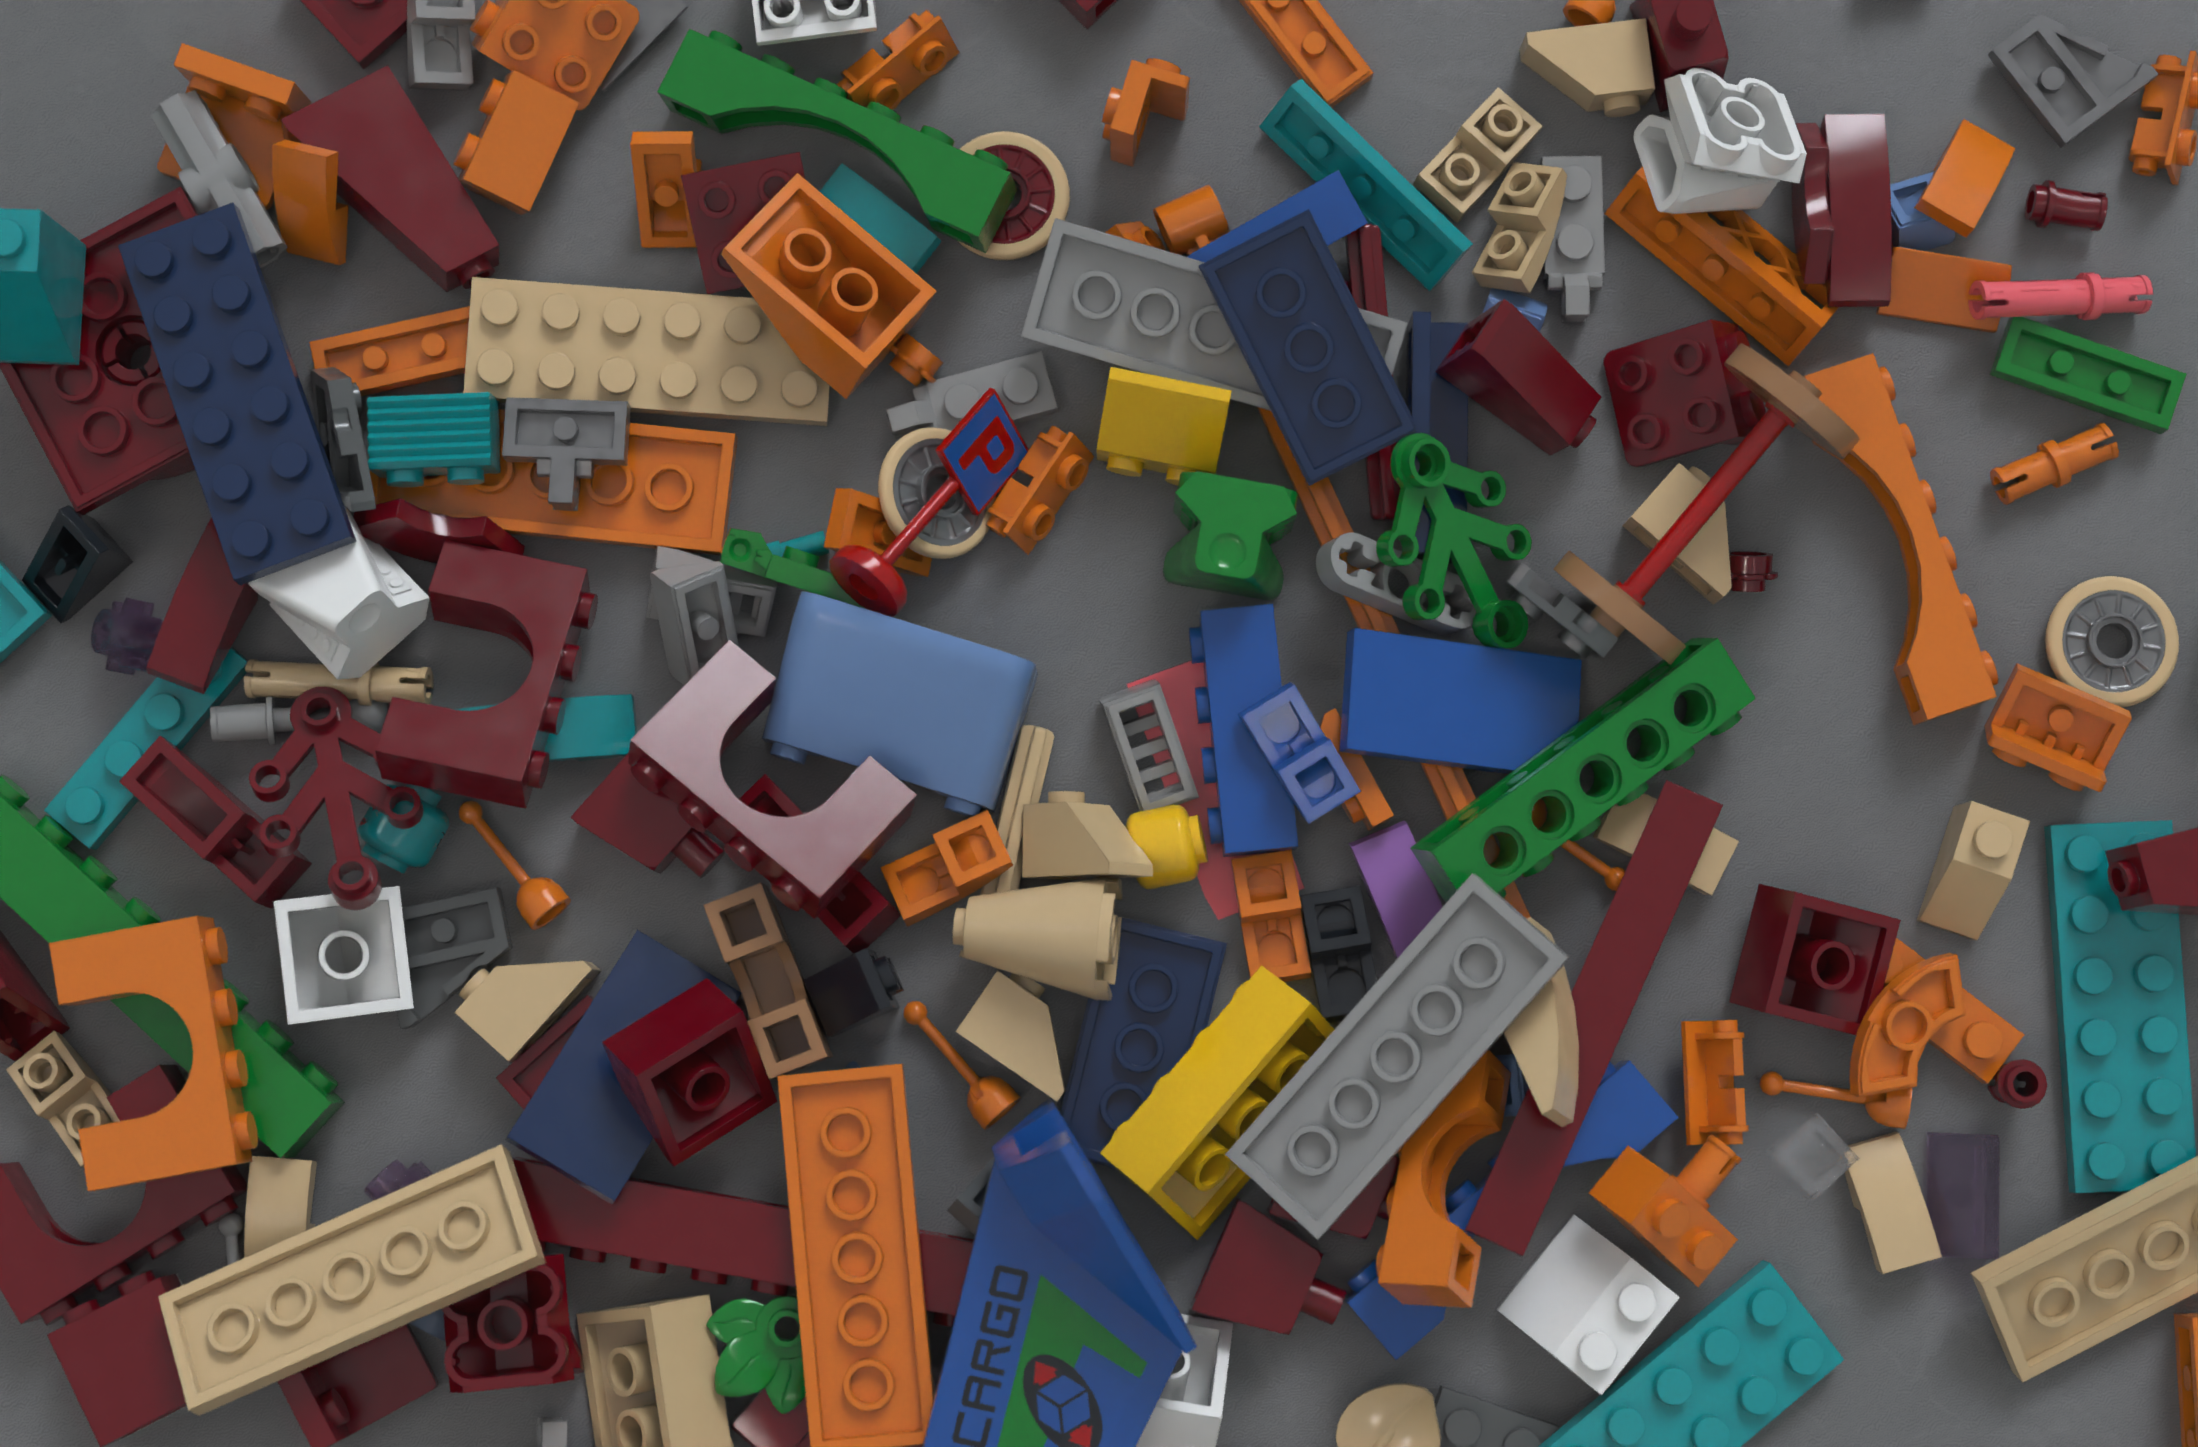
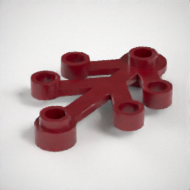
M315 687L305 691L294 701L290 710V722L294 731L272 760H264L257 763L250 771L249 782L256 797L264 802L279 801L286 796L290 789V776L315 748L318 763L317 769L282 815H273L262 823L259 829V837L265 850L270 855L275 857L291 855L300 845V834L325 802L337 860L328 874L329 888L335 901L340 906L348 910H362L371 906L378 899L382 890V881L375 864L370 859L362 856L351 796L385 814L389 823L399 829H408L417 825L423 817V805L418 793L414 789L406 786L392 789L343 761L340 741L373 757L379 768L375 748L380 733L352 718L353 711L351 705L342 692L331 687ZM322 708L331 709L329 715L324 719L315 720L310 718V715L316 710ZM271 774L280 776L278 783L273 787L263 788L259 786L265 776ZM409 801L414 804L412 810L406 814L399 815L393 812V808L399 802ZM279 829L291 831L289 837L281 843L270 841L271 835ZM359 870L363 872L362 879L355 884H345L342 882L344 875L351 871Z

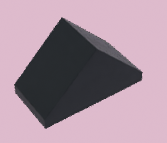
M67 505L59 509L22 581L62 624L71 619L132 564L133 561L94 518L86 514L82 516L73 507Z

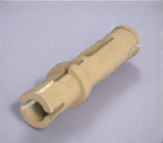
M249 659L245 671L253 673V677L244 676V689L248 698L273 696V698L297 699L309 689L331 687L342 692L349 701L358 699L359 705L372 706V700L391 703L392 697L430 704L432 693H427L426 688L433 689L434 685L433 672L430 667L380 666L378 662L360 678L337 680L324 664L271 662Z

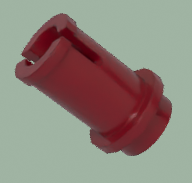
M2045 180L2042 185L2033 184L2030 187L2025 203L2026 220L2035 221V225L2038 228H2046L2049 223L2099 231L2106 218L2108 199L2106 193L2057 188L2054 181Z
M2019 1059L2003 1064L1991 1079L1995 1080V1086H1988L1991 1096L1998 1102L2006 1103L2011 1107L2025 1109L2040 1103L2046 1094L2047 1080L2041 1067L2032 1061ZM2015 1077H2017L2018 1081L2025 1082L2024 1088L2018 1087V1090L2015 1091L2013 1086Z

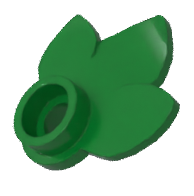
M780 1296L766 1304L747 1298L735 1299L725 1303L710 1317L706 1323L707 1327L719 1340L727 1344L716 1365L715 1390L717 1394L729 1397H742L757 1393L765 1388L772 1404L781 1414L788 1413L804 1399L806 1392L800 1324L798 1333L791 1339L780 1338L774 1329L776 1322L786 1316L794 1318L799 1324L797 1297Z

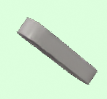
M1353 532L1345 533L1326 542L1317 553L1316 570L1323 584L1334 592L1439 635H1450L1473 624L1476 610L1457 574L1447 571L1443 586L1444 596L1450 595L1449 605L1457 609V614L1450 616V606L1445 603L1444 610L1439 617L1432 620H1413L1405 613L1403 600L1397 598L1391 592L1388 586V574L1391 569H1397L1406 576L1409 586L1418 584L1423 560L1416 558L1413 563L1407 566H1386L1377 556V541ZM1393 548L1394 553L1399 558L1402 551ZM1347 552L1348 563L1359 568V570L1347 574V563L1339 559V555ZM1375 565V566L1372 568L1371 571L1365 570V569H1367V568H1369V567ZM1424 592L1420 596V606L1423 611L1428 606V601L1423 603L1427 598Z

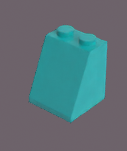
M0 208V363L79 365L86 245L40 209Z

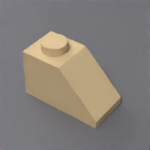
M1646 18L1526 32L1520 47L1522 63L1587 112L1604 110L1605 116L1608 117L1631 115L1641 110L1640 105L1647 104L1655 90Z
M1678 463L1624 523L1623 527L1648 549L1652 550L1711 478L1697 467L1691 466L1687 470ZM1725 502L1720 505L1669 566L1713 605L1722 599L1732 588Z
M1076 791L1048 792V803L1023 804L1022 878L1086 880L1103 877H1153L1152 862L1141 847L1134 842L1127 828L1110 805L1085 803V793Z
M1974 801L1954 806L1917 921L1972 940H1978L2013 877L2030 821Z
M587 961L496 966L490 973L483 968L460 991L459 996L465 1001L454 1013L507 1061L514 1062L549 1030L601 970L592 962Z
M997 970L956 1032L1058 1102L1065 1092L1050 1006L1039 999L1046 988L1032 979L1013 973L1008 978Z

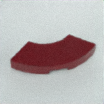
M1795 123L1807 153L1800 183L1792 182V218L1797 261L1804 284H1825V280H1828L1834 235L1828 192L1830 149L1820 127L1816 123Z
M402 498L376 504V509L354 512L353 516L363 537L389 550L437 564L445 539L518 555L524 554L525 546L487 516L457 518L431 513L418 508Z

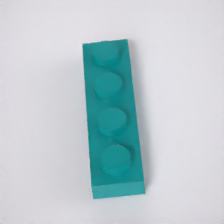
M1302 79L1288 88L1259 126L1316 182L1339 170L1366 218L1367 224L1379 227L1382 246L1429 291L1446 277L1473 245L1465 235Z
M231 646L204 694L157 677L44 811L89 849L97 850L139 801L119 782L120 779L159 736L166 738L179 750H182L210 717V707L219 706L246 675L245 667L248 660Z

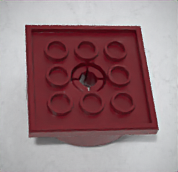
M181 186L80 240L86 245L79 365L0 363V369L69 500L75 511L82 516L148 480L172 478L195 470L118 245L199 215L187 192ZM150 345L151 355L148 362L144 365L147 373L140 368L132 369L130 364L134 352L142 346Z

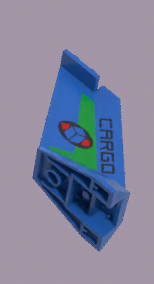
M1050 1098L1040 1104L992 1146L995 1158L922 1447H1136L1182 1351L1187 1354L1197 1348L1181 1313L1054 1101Z

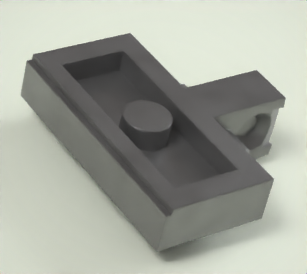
M507 397L502 456L506 462L537 463L538 477H550L548 503L553 505V510L578 511L580 478L593 479L594 465L627 466L631 406L628 401Z

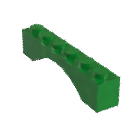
M692 29L688 30L657 91L670 111L721 134L748 127L789 125L818 129L848 139L876 155L901 177L919 201L933 230L979 251L987 252L1017 192L1011 172L1007 171L1008 164L1005 161L984 150L977 149L974 155L957 149L953 147L955 141L950 136L933 127L923 125L920 132L900 123L902 119L900 115L882 104L871 101L866 108L847 99L848 93L844 89L828 80L816 78L814 84L794 76L795 69L777 57L763 54L761 60L747 55L741 52L743 47L740 43L721 32L712 30L707 37Z

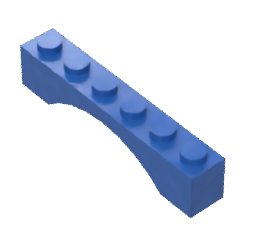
M1621 1060L1615 1066L1609 1062L1563 1167L1597 1159L1618 1158L1627 1146L1639 1152L1679 1117L1630 1060ZM1500 1150L1487 1161L1491 1168H1493ZM1490 1173L1475 1186L1469 1179H1466L1445 1196L1446 1209L1451 1223L1459 1226L1472 1239L1475 1235L1465 1231ZM1375 1259L1367 1263L1347 1281V1284L1353 1291L1344 1300L1395 1360H1398L1444 1320L1446 1307L1402 1304L1378 1284Z

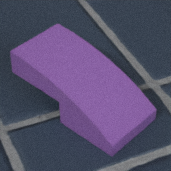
M1405 820L1349 843L1367 893L1376 907L1396 959L1443 907L1434 884L1410 849L1416 842Z

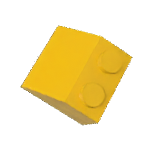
M1110 367L1096 448L1097 460L1106 461V469L1108 471L1126 476L1140 477L1142 476L1143 469L1166 473L1165 481L1177 486L1182 472L1199 471L1216 474L1232 390Z

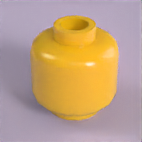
M1169 805L1136 812L1127 818L1126 828L1130 836L1141 847L1153 864V877H1136L1141 887L1155 889L1192 881L1199 873V864L1208 862L1199 816L1189 817L1184 807Z

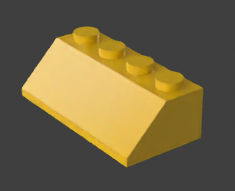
M1261 965L1248 981L1237 988L1232 1000L1211 1025L1203 1029L1196 1036L1192 1047L1174 1068L1157 1081L1152 1093L1130 1119L1123 1122L1115 1130L1111 1141L1100 1154L1175 1222L1198 1240L1250 1179L1225 1154L1335 1029L1310 1001Z

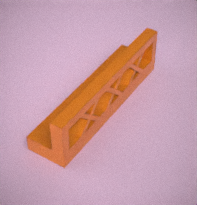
M1643 166L1635 173L1604 213L1787 366L1794 361L1839 308L1828 307L1826 284L1803 283L1797 255L1743 210L1670 214L1658 211ZM1708 213L1713 214L1715 217H1717L1721 222L1724 223V226H1720L1718 223H1716L1712 218L1708 216ZM1754 251L1759 252L1762 256H1764L1768 261H1770L1771 265H1768L1765 262H1763L1759 257L1755 255ZM1801 290H1805L1823 305V308L1820 309L1801 293Z

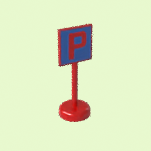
M989 388L935 449L950 477L940 486L881 556L864 546L848 544L838 550L829 560V568L834 579L855 602L865 609L893 617L904 607L907 602V588L902 577L892 565L957 490L960 492L972 515L979 516L1009 481L1010 477L1018 470V465L1029 449L995 389Z

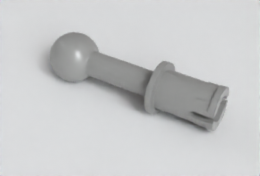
M273 696L266 697V703L211 706L210 725L212 741L268 739L269 745H276V732L294 731L290 722L291 707L275 708ZM358 699L349 701L353 711L352 718L381 733L389 704L372 700V706L359 705ZM322 708L316 710L310 715V718L315 720L324 719L329 715L331 709Z

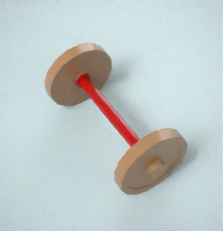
M1742 343L1725 361L1724 365L1749 390L1766 403L1764 406L1768 411L1623 584L1618 580L1613 586L1570 550L1553 568L1597 605L1589 614L1617 638L1627 629L1670 665L1685 649L1686 645L1642 610L1646 605V602L1642 599L1786 426L1796 427L1814 442L1840 459H1844L1860 440L1858 435L1837 414L1818 399L1822 392L1810 381L1794 370L1788 375L1761 354Z

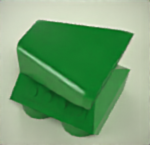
M1199 471L1182 472L1179 478L1178 490L1175 492L1173 512L1190 532L1167 552L1163 566L1165 580L1175 585L1262 600L1276 599L1282 590L1284 574L1270 545L1292 532L1297 516L1298 493L1284 486Z

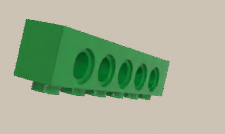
M1691 638L1685 643V649L1671 665L1664 659L1410 847L1444 901L1447 903L1472 873L1478 875L1504 898L1507 894L1504 888L1521 875L1529 877L1546 868L1554 860L1552 852L1567 840L1577 841L1595 831L1602 823L1599 816L1615 804L1617 806L1626 805L1644 794L1649 788L1646 781L1660 770L1669 771L1688 761L1695 754L1693 746L1708 734L1711 736L1721 734L1737 724L1742 718L1739 711L1756 698L1718 638ZM1680 694L1684 696L1687 703V712L1681 722L1677 720L1674 713V703ZM1635 728L1640 735L1641 745L1638 753L1632 757L1627 749V738ZM1589 763L1594 772V782L1590 790L1585 793L1580 786L1579 776L1582 768ZM1542 798L1547 807V817L1544 824L1537 829L1532 821V809L1534 804ZM1492 834H1495L1500 843V852L1497 859L1489 865L1485 860L1483 849L1486 840Z

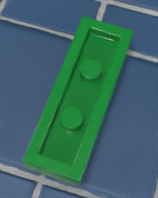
M2010 317L2008 319L1990 375L2158 434H2162L2169 429L2186 377V373L2024 317Z

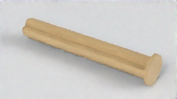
M1023 725L1019 730L996 826L1013 866L983 886L980 895L1019 889L1023 860V804L1039 803L1054 741L1053 732L1043 727ZM960 950L959 957L965 958L963 950Z

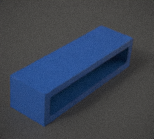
M1273 604L1202 610L1199 615L1200 627L1189 628V641L1192 664L1204 663L1206 687L1195 688L1198 724L1210 723L1212 747L1201 748L1204 784L1216 783L1218 807L1207 808L1210 844L1222 843L1223 857L1296 850L1298 848L1294 803L1238 715L1282 687Z

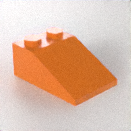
M798 173L724 247L721 253L798 359L845 399L855 391L888 355L893 345L896 346L902 337L911 330L937 292Z

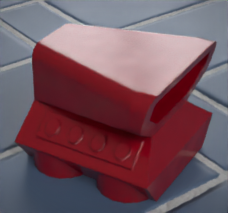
M564 1254L544 1255L546 1263L441 1309L444 1316L446 1340L444 1365L449 1375L450 1393H469L554 1384L575 1380L574 1374L584 1372L583 1358L569 1322Z

